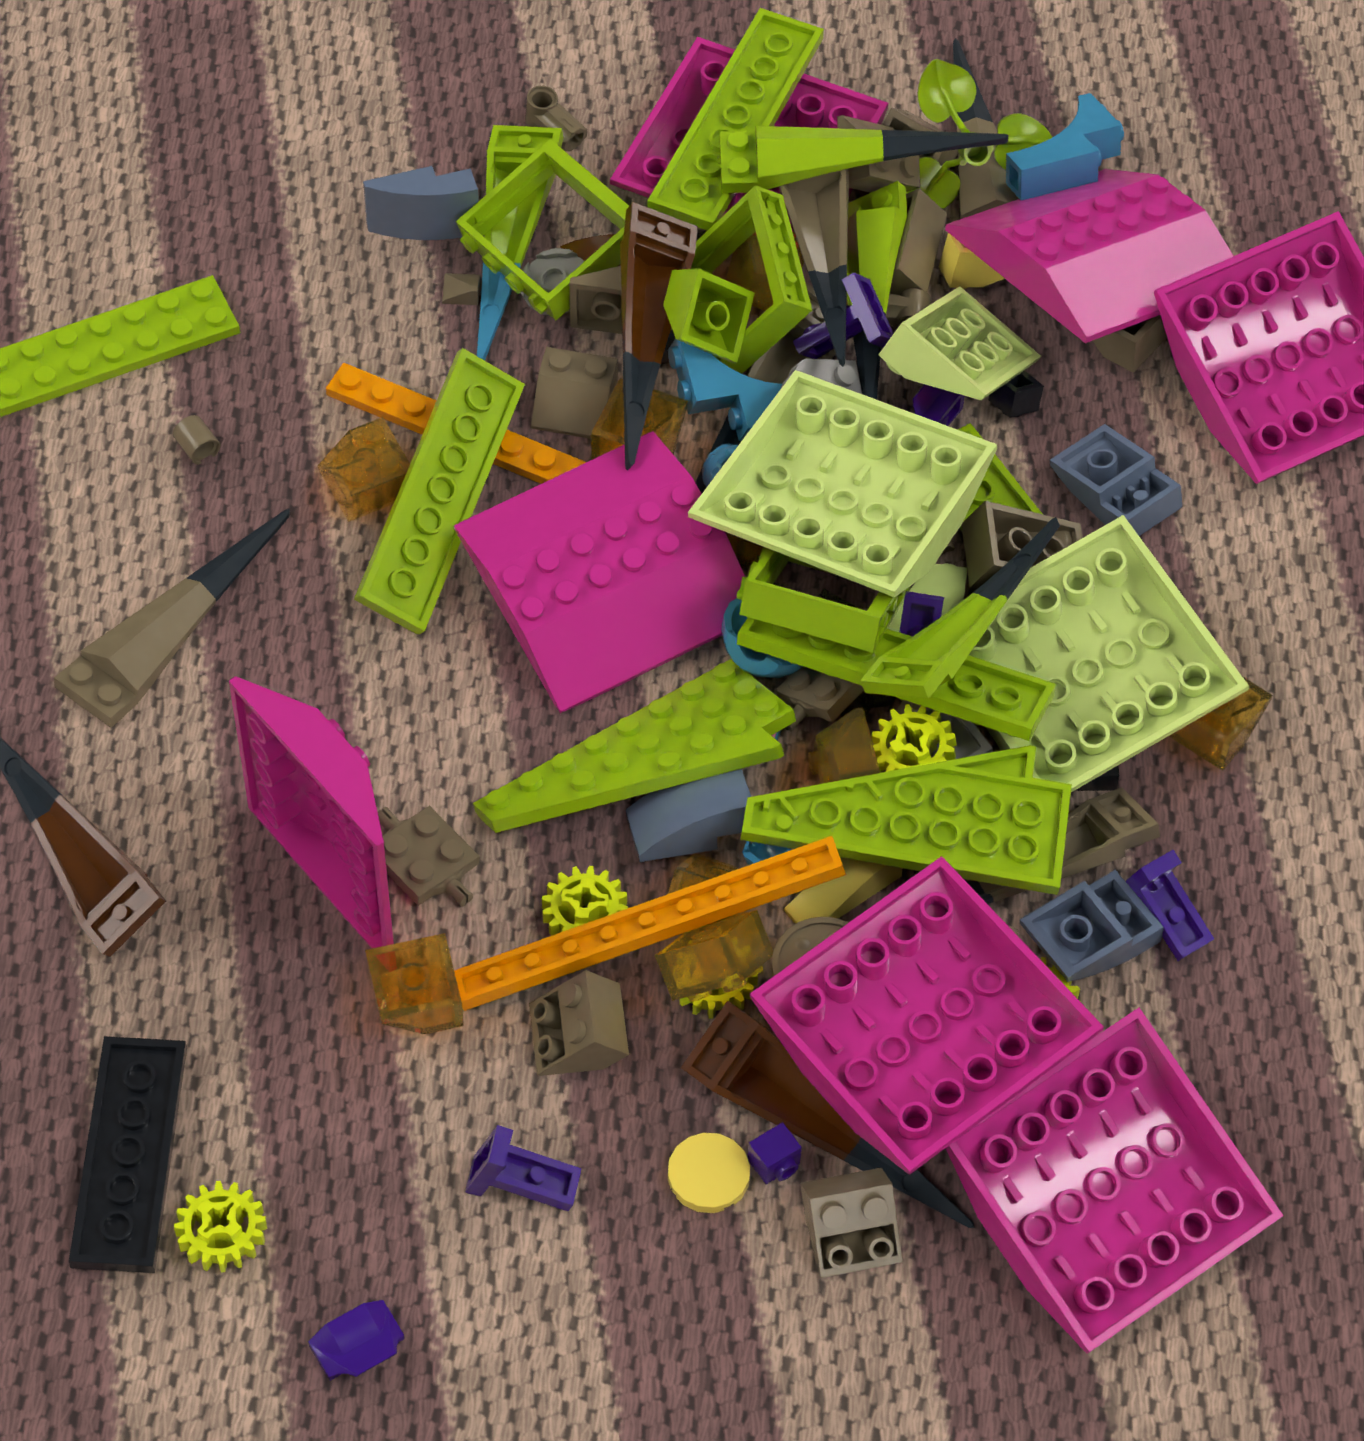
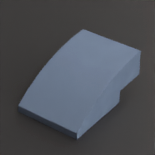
M429 166L363 181L367 229L369 232L389 237L414 240L462 238L463 236L456 221L479 201L478 187L471 169L436 176L433 167Z
M1106 424L1050 459V466L1070 492L1105 525L1124 515L1140 536L1182 508L1181 485L1155 468L1154 456Z
M742 769L650 792L626 809L627 821L639 861L644 862L718 850L717 837L741 833L747 797H751Z
M1116 870L1090 885L1086 881L1081 882L1024 916L1019 922L1067 982L1096 975L1138 956L1161 942L1164 928Z

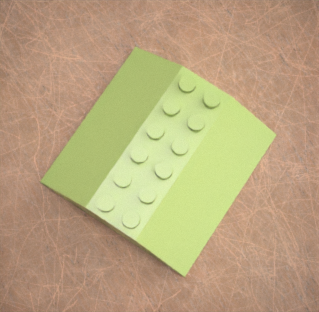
M795 370L688 511V518L896 597L929 573L962 525L995 455L997 444Z
M1124 515L1031 567L969 654L970 656L1056 684L1054 697L1030 741L1012 737L988 727L985 728L1001 751L1029 745L1036 746L1033 778L1072 784L1071 792L1249 690L1247 682Z

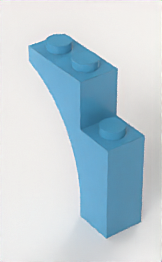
M1091 93L1079 95L1077 115L1062 132L1040 144L1006 153V184L1022 201L1097 182L1098 167L1101 166L1102 160L1121 154V141L1124 139V130L1121 122L1116 120Z
M676 338L668 349L670 366L672 369H676L679 378L677 384L678 396L680 401L686 404L688 414L729 408V424L732 430H736L739 441L744 439L781 389L782 384L765 382L743 375L723 364L712 354L676 340Z

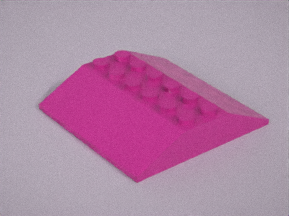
M697 36L610 178L611 185L647 198L650 197L735 49ZM803 73L774 126L838 128L837 117L841 115L882 124L889 103ZM779 187L768 189L770 191L781 194ZM849 188V196L853 190L852 188ZM735 193L724 214L746 193ZM792 228L797 251L801 252Z
M1112 169L1098 171L1097 182L1022 201L1017 199L946 224L945 231L950 233L1084 343L1159 316L1160 312L1154 295L1156 289L1234 256L1207 211L1195 203L1189 196L1170 184L1167 179L1158 174Z
M1339 211L1154 291L1173 359L1184 384L1210 432L1256 484L1364 436V256Z
M654 431L641 436L635 463L628 470L625 467L624 444L454 525V530L559 713L606 693L722 636L721 627L724 613L729 603L737 598L742 577H745L726 533L688 518V511L702 493L689 472Z
M237 676L229 680L249 810L390 969L396 965L385 848L368 769L370 762L366 754L360 747H352L345 739V734L340 725L332 718L328 720L318 708Z
M942 856L750 993V998L802 1074L856 1134L909 1175L1104 1029V1026Z
M1140 1007L1092 1038L946 1147L947 1153L978 1219L1026 1290L1087 1354L1284 1216Z

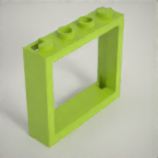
M549 139L461 216L456 223L463 236L460 242L470 253L473 254L477 251L483 256L484 264L494 274L500 271L505 276V281L517 294L524 292L528 296L529 303L538 313L543 314L546 312L556 321L570 309L569 283L572 277L617 267L621 264L620 242L624 238L626 209L629 205L554 141ZM555 173L620 230L548 293L490 243L484 235Z
M756 185L696 241L695 257L691 269L699 268L712 274L725 259L756 231L774 304L745 330L737 363H731L713 355L723 364L741 374L812 311L784 197L782 194Z
M763 547L759 561H753L748 577H742L741 587L737 592V599L742 600L739 615L873 653L904 602L906 591H909L911 586L896 597L878 592L869 609L865 611L774 585L773 583L788 561L824 572L828 571Z

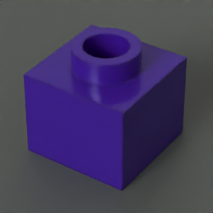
M782 1122L748 1142L747 1158L765 1184L770 1183L776 1178L778 1181H784L798 1170L802 1147Z

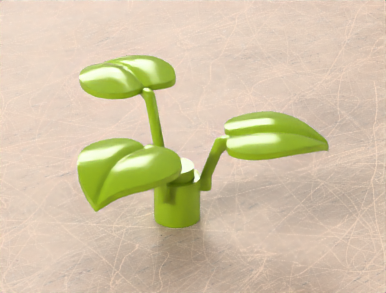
M940 59L932 60L924 69L919 80L917 95L921 111L928 119L936 123L943 122L951 116L961 132L975 133L970 132L957 114V112L968 110L975 100L976 85L974 79L965 69L958 65ZM1021 113L1005 116L997 125V134L1009 135L1008 142L996 145L995 149L994 145L958 149L960 157L946 161L942 166L932 157L920 158V189L940 208H946L954 201L960 189L958 175L948 170V168L957 165L965 166L967 162L973 166H981L990 159L991 153L994 150L995 160L1006 170V153L1040 144L1051 139L1052 135L1033 117Z

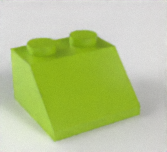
M699 268L672 270L663 306L676 340L731 363L738 362L755 293Z

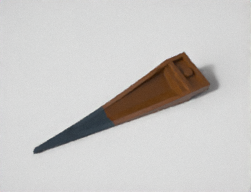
M632 202L626 209L624 238L620 242L626 470L630 469L635 463L649 403L671 330V324L663 306L672 270L691 269L695 257L697 238L696 225Z
M0 737V769L43 846L81 928L102 954L111 957L166 900L147 878L148 875Z
M727 1001L683 1063L681 1069L711 1091L775 1125L783 1122L792 1134L862 1171L882 1168L892 1182V1186L897 1190L968 1228H975L974 1222L920 1171L915 1170L910 1175L856 1134L802 1074L783 1044L766 1026L759 1023L732 1002Z

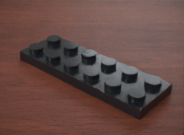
M104 1036L69 1255L70 1268L155 1273L187 1053L186 1041Z

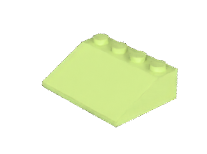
M960 286L903 321L878 354L886 361V365L892 372L902 375L905 379L978 400H983L1036 363L1041 357L1040 354Z

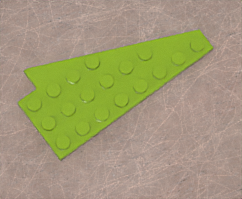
M729 659L694 680L684 683L681 687L667 695L652 701L649 705L635 713L620 719L617 723L601 732L588 737L567 751L557 754L533 770L523 773L520 777L499 789L491 791L483 798L475 801L473 806L479 818L495 833L777 760L784 756L782 744L771 735L796 722L794 709L752 675L743 671L732 659Z
M1023 746L747 797L740 840L796 849L833 836L839 856L842 858L922 871L942 856L963 879L1058 895L1061 884L1072 784L1033 778L1036 746Z

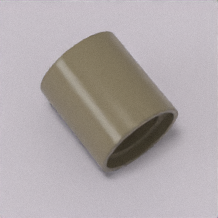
M197 415L184 418L173 430V437L194 464H201L200 460L210 455L212 457L216 456L220 450V442Z

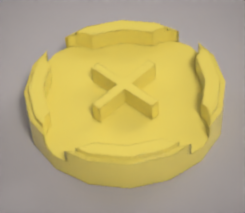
M700 1133L690 1136L676 1146L669 1159L668 1183L670 1188H672L676 1198L684 1206L697 1212L717 1213L723 1211L724 1208L739 1202L749 1187L750 1163L745 1151L735 1140L722 1134Z

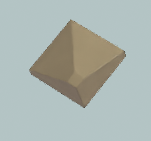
M445 273L442 304L478 305L480 275Z

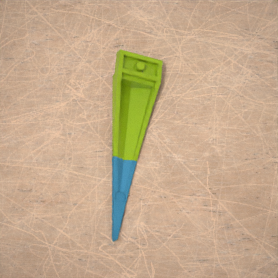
M493 125L487 149L486 194L549 139L554 141L559 147H562L564 138L562 128ZM555 173L484 235L490 243L519 268H521L556 176ZM484 262L477 356L483 360L487 357L512 291L505 281V276L500 271L494 274Z

